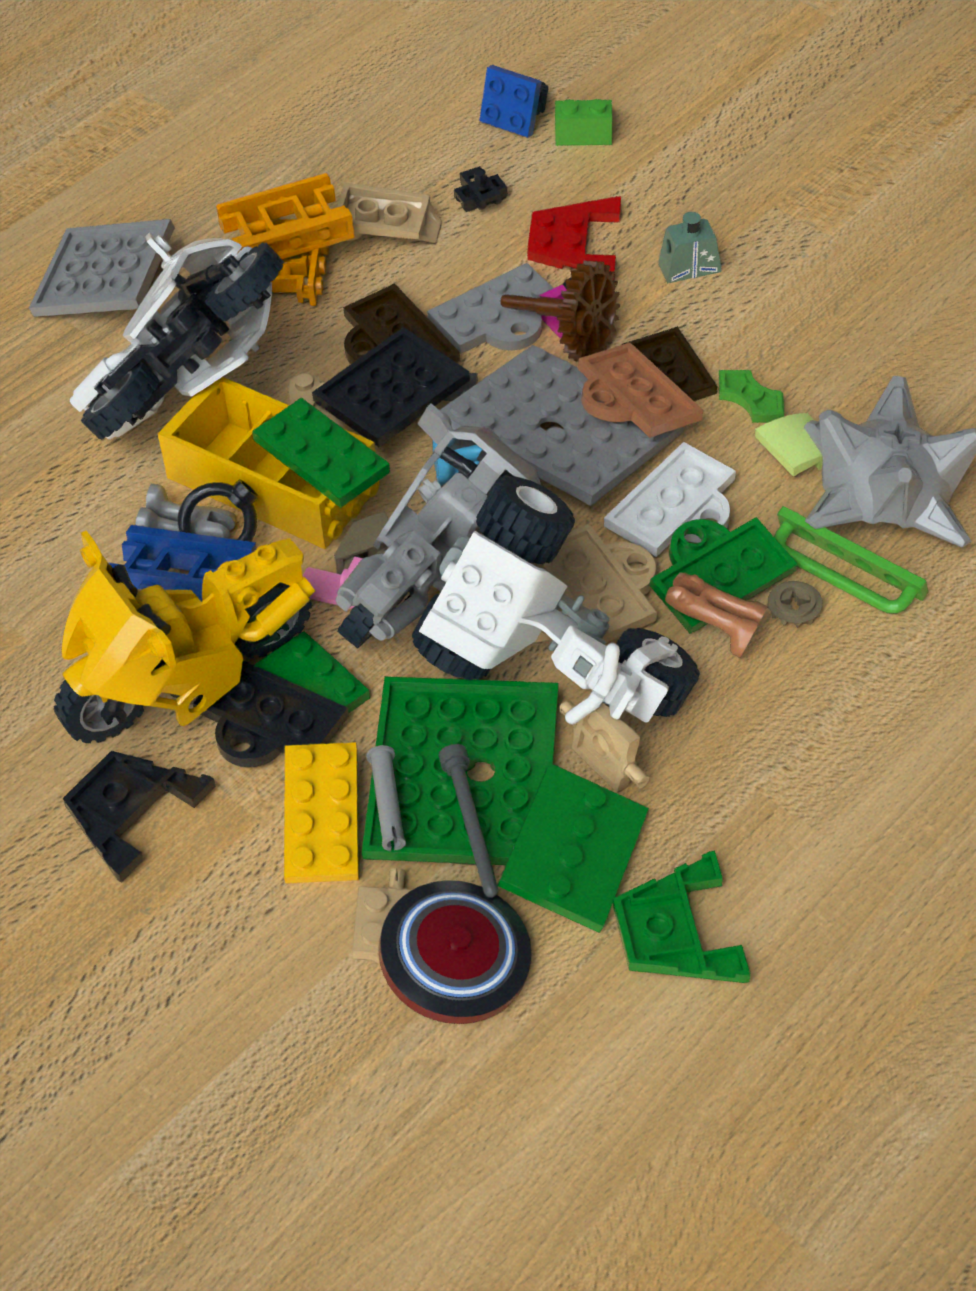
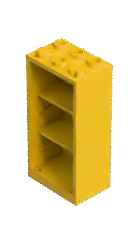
M221 377L195 394L158 433L168 479L192 490L213 482L234 485L241 479L259 496L253 503L257 519L323 549H326L333 540L340 537L344 527L352 518L358 516L362 506L370 497L376 495L380 486L379 480L340 508L253 440L252 431L289 405L224 377ZM346 430L348 433H350L352 436H354L356 439H358L360 442H362L364 445H366L368 448L375 452V443L373 441ZM220 495L209 496L242 512L228 497Z

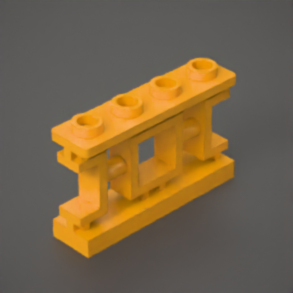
M328 173L223 202L216 206L219 226L224 234L239 230L241 236L231 239L242 246L240 250L244 247L254 248L255 246L258 247L261 243H267L281 259H285L355 238L350 210L345 205L330 209L328 203L336 201L335 188L331 184ZM291 214H295L297 217L296 220L275 226L271 221Z
M277 218L271 221L275 226L296 219ZM329 246L302 253L300 259H282L284 261V264H282L283 268L278 272L275 280L271 281L272 292H296L298 303H304V298H309L310 306H316L318 295H323V277L321 275L326 274V258L323 255H328ZM309 270L308 284L305 285L304 276H308Z

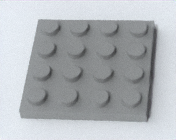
M171 219L67 228L29 306L32 315L38 317L138 309L147 294L162 259L147 243L145 236L150 232L155 238L160 235L169 243L175 229Z

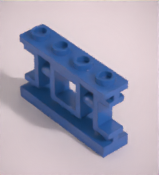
M130 525L126 531L127 541L122 543L123 560L127 561L124 566L132 584L137 589H144L151 585H161L165 590H192L201 602L202 583L206 572L210 570L214 572L222 563L238 560L256 550V542ZM109 563L112 566V568H114L116 565H119L115 563ZM170 568L189 570V573L183 574L170 572L168 570Z

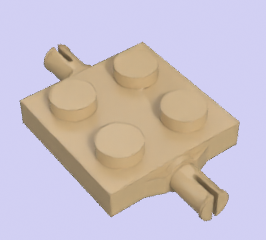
M590 695L582 698V701L587 699ZM567 700L561 704L559 711L565 716L575 706L570 700ZM602 702L599 708L576 724H572L574 738L571 748L617 793L628 787L630 779L638 788H643L649 782L650 777L636 765L635 761L640 737L620 718L616 720L611 717L607 704Z
M396 868L390 870L389 887H358L352 959L372 960L380 964L378 947L384 921L395 903L411 891L404 888L405 870L399 868L397 881ZM381 970L380 983L386 985L387 982Z

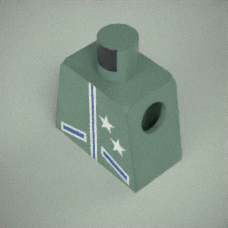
M696 212L685 213L683 215V223L668 226L665 230L658 265L667 284L722 271L716 236L708 220L701 219V216Z

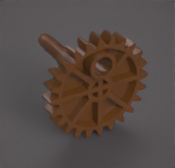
M584 261L583 264H577V270H571L572 280L566 279L567 290L561 291L564 299L543 296L533 298L506 294L501 297L500 304L502 307L532 311L538 315L557 317V320H559L557 332L563 333L559 342L560 344H565L563 352L569 353L568 358L578 362L579 358L607 350L606 343H612L610 334L611 332H616L614 321L619 320L616 310L620 308V304L616 303V299L619 297L620 292L615 291L618 281L613 280L615 273L610 271L609 265H604V262Z

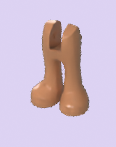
M682 572L673 580V587L668 589L665 601L679 612L711 624L730 636V652L738 658H741L768 607L758 601H746L709 585L695 574L689 575Z

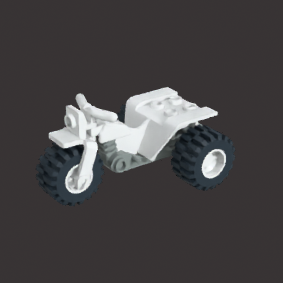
M502 476V478H498L476 516V523L480 527L479 530L482 534L474 531L471 538L460 536L453 547L449 549L440 565L441 580L445 581L446 584L440 594H436L431 598L412 633L413 643L419 649L418 652L428 662L445 673L466 680H479L486 677L493 667L535 642L541 631H544L553 639L549 645V650L554 651L551 658L555 667L582 689H592L587 699L566 713L565 720L567 723L576 724L599 708L602 702L609 706L610 716L616 720L619 719L624 711L644 722H649L653 715L670 717V715L677 714L699 679L700 671L697 669L696 662L682 647L671 639L643 628H629L622 633L616 644L610 643L606 646V641L603 640V637L609 629V617L601 610H589L582 605L585 599L583 595H579L576 601L564 595L563 593L568 587L564 582L544 568L531 564L551 563L555 559L574 526V514L556 494L536 482L516 476Z

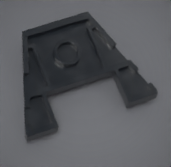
M111 751L63 797V801L69 813L115 878L122 883L143 861L141 851L119 837L165 791L170 792L195 808L216 786L214 778L202 774L201 777L186 774L185 769L177 767L166 769L154 766L153 761Z

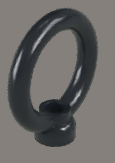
M239 479L234 485L221 482L207 483L195 488L183 500L178 512L179 532L194 534L191 526V515L195 506L209 496L220 495L228 497L236 507L242 510L244 527L237 540L252 542L257 530V514L253 503L259 496L243 480Z

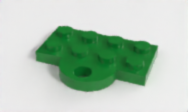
M757 517L731 532L715 521L695 519L682 524L676 529L669 547V558L673 566L652 577L649 586L684 628L692 634L708 623L679 612L665 601L667 591L670 587H673V580L679 573L695 574L709 585L747 601L796 572L798 564ZM694 534L701 539V542L697 544L689 543L684 536Z

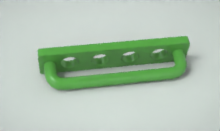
M784 506L778 512L777 516L780 527L774 537L797 562L799 568L889 614L904 611L914 598L923 601L929 593L925 579L825 527L814 529L805 522L806 517ZM793 533L902 590V593L896 600H889L788 547L786 540Z

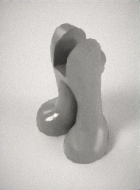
M152 483L146 496V508L141 507L138 511L135 525L179 531L178 512L181 504L170 501L162 485ZM195 506L191 515V526L194 534L229 539L231 536L230 530L234 528L236 523L235 514L216 507Z

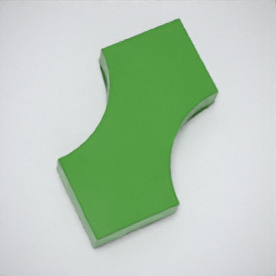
M719 370V400L734 402L742 406L749 413L752 423H768L784 417L782 391L768 389L760 385L753 378L751 370Z

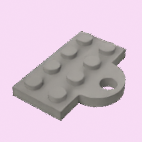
M525 263L428 310L427 318L454 345L460 354L485 342L502 350H519L532 345L540 337L542 332L541 315L532 311L502 307L500 304L501 297L509 294L539 298L540 294L553 289V287L528 263ZM522 331V332H525L526 334H524V335H515V334H513V333Z

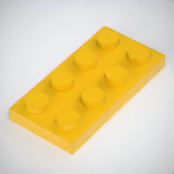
M356 742L285 746V884L359 880L358 748Z

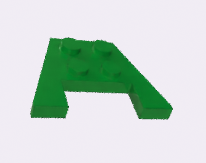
M715 850L703 854L701 860L691 865L684 863L674 868V873L658 881L654 878L613 898V909L629 971L739 983L750 982V971L742 945L709 951L702 950L686 893L722 886L723 877Z

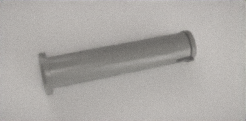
M381 745L371 748L367 752L366 757L372 766L382 834V847L385 850L391 851L390 841L393 840L394 850H399L405 846L406 840L403 833L392 762L395 752L392 747Z

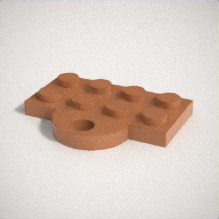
M631 343L579 358L577 369L588 378L583 385L581 403L584 409L592 416L609 422H626L631 420L649 438L702 421L704 410Z

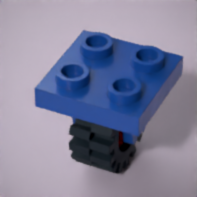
M495 65L487 67L479 121L527 138L532 136L536 115L540 114V112L543 113L546 108L548 85L536 78L534 79Z

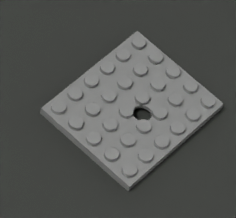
M534 345L440 409L450 417L453 430L461 426H477L491 429L507 446L537 469L540 479L590 506L684 431V427L649 438L631 420L626 422H609L592 416L584 409L581 403L583 385L588 378L574 365ZM544 422H556L563 427V429L558 427H551L547 431H545L540 427V424Z

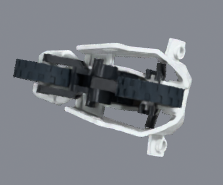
M150 232L145 236L147 243L164 259L161 264L164 270L158 276L124 330L123 336L131 344L120 353L103 358L73 391L74 395L70 398V403L79 412L82 409L85 410L81 422L98 439L102 440L106 437L111 440L114 437H120L158 411L157 408L162 404L165 394L174 386L182 395L194 396L246 362L249 358L246 353L251 348L255 352L259 349L257 341L265 333L269 318L272 296L271 281L275 280L278 272L283 268L282 264H284V261L267 243H261L258 247L255 246L254 248L244 247L240 250L242 246L237 242L229 239L210 238L194 241L171 256L168 252L172 247L160 235L155 238ZM181 267H184L191 274L187 279L178 274ZM174 287L180 289L169 301H167L163 305L160 314L157 311L158 308L162 305L165 299L173 291ZM227 333L232 340L207 361L205 358L212 354L222 342L220 336Z

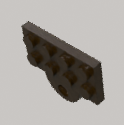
M395 283L343 307L344 317L354 326L344 340L345 356L350 364L365 355L356 354L358 351L369 352L403 327L456 363L460 361V352Z

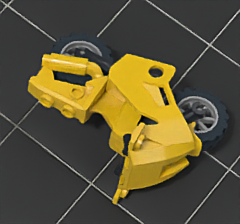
M87 530L81 532L84 547L80 549V553L85 564L89 568H93L84 579L72 602L64 628L61 653L62 658L66 660L74 659L86 652L88 655L76 661L62 673L65 680L59 687L61 689L60 693L55 695L54 701L57 705L54 706V712L68 734L76 741L81 739L83 743H91L92 740L98 743L105 741L106 737L111 736L113 738L121 734L120 731L122 729H128L134 724L133 720L136 717L140 718L144 712V706L175 710L176 720L179 725H188L240 683L243 655L248 658H254L255 655H258L259 658L265 657L269 652H274L293 639L297 633L300 634L305 627L303 625L304 622L308 621L311 615L309 609L312 608V602L309 598L316 592L302 575L303 553L291 538H287L268 545H261L254 552L238 560L226 561L216 571L212 572L210 570L204 574L201 602L192 590H165L161 585H151L144 589H137L132 584L125 566L119 564L112 568ZM162 692L168 693L172 697H175L177 699L175 700L158 696ZM203 695L201 702L194 708L189 709L191 701L195 697Z

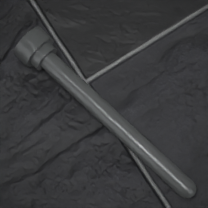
M461 744L448 745L438 754L442 770L447 772L449 776H452L484 894L492 898L498 894V886L466 776L470 763L466 747Z

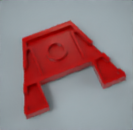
M621 196L533 211L527 260L563 269L564 265L577 269V264H583L584 261L604 262V265H609L610 271L615 273L616 255L586 254L589 222L620 223Z

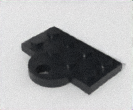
M243 660L240 683L200 715L217 722L215 729L217 747L220 754L228 762L240 767H257L271 762L281 752L285 754V746L328 744L349 717L347 707ZM199 695L192 703L193 708L201 702L203 695ZM238 743L250 744V747L244 751L233 750V747Z

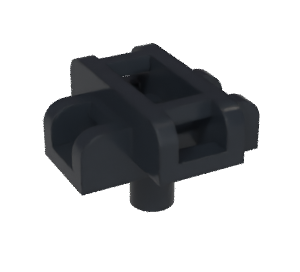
M480 166L461 172V187L454 189V198L461 202L465 212L475 209L482 210L492 203L500 204L501 200L505 199L508 194L507 186L499 175L496 174L488 177L485 170Z

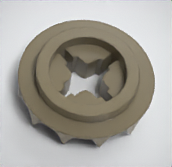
M787 581L771 590L768 596L767 608L770 609L772 618H779L783 626L789 622L794 623L798 628L801 623L805 622L811 625L815 617H820L823 602L820 593L813 586L800 581ZM792 598H795V602L799 606L798 610H794L790 605Z

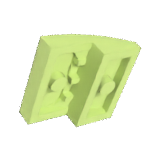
M808 413L784 416L755 429V438L793 477L813 465L819 470L822 469V454L804 429L807 422L814 420Z

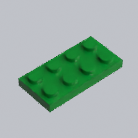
M302 397L252 431L253 440L340 508L390 473V465L386 460Z

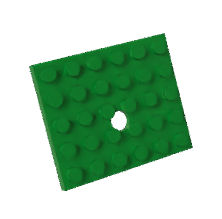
M385 676L376 746H389L395 752L392 762L406 844L403 848L394 850V842L392 840L390 841L391 851L385 850L382 847V834L372 773L362 845L363 859L476 864L452 776H449L447 772L442 770L438 757L439 752L444 747L452 744H461L466 747L470 760L467 771L473 769L478 762L490 764L491 769L495 771L494 775L486 781L471 779L467 771L466 776L491 864L506 865L549 763L554 764L559 684L552 682Z

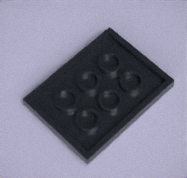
M403 327L314 390L312 396L313 401L366 439L373 441L377 447H381L420 418L430 404L436 406L470 381V375L467 369Z

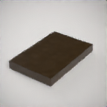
M678 326L623 343L634 345L693 401L717 394L716 383Z

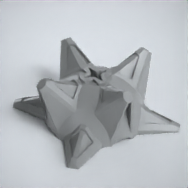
M893 376L876 406L864 423L857 425L846 420L841 414L833 410H826L821 413L819 421L811 420L806 423L804 429L821 452L823 458L822 485L825 493L805 520L814 529L861 520L870 524L885 522L898 524L902 528L915 527L961 548L971 543L972 540L949 503L951 496L976 455V428L941 436H931L920 428L906 377Z

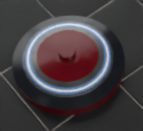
M451 880L427 883L401 897L391 908L384 921L378 947L380 967L393 993L415 1012L432 1020L451 1024H468L483 1021L506 1009L516 999L525 984L530 970L532 954L529 935L524 923L516 911L498 895L492 898L487 897L484 894L483 888L479 885Z

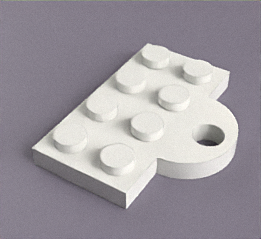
M683 442L604 517V527L631 543L645 548L655 557L671 543L676 529L688 521L713 518L718 521L717 523L727 528L730 506L722 492L735 480L736 471ZM694 534L684 536L688 542H701V539Z

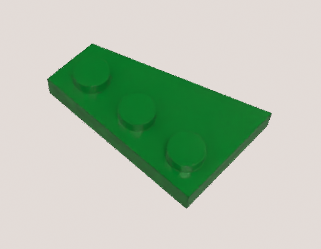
M305 631L255 664V666L347 707L349 713L370 699L369 689Z

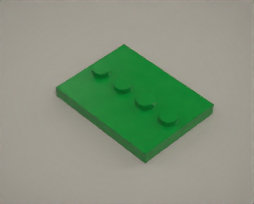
M549 763L497 886L600 933L613 904V898L616 896L649 808Z

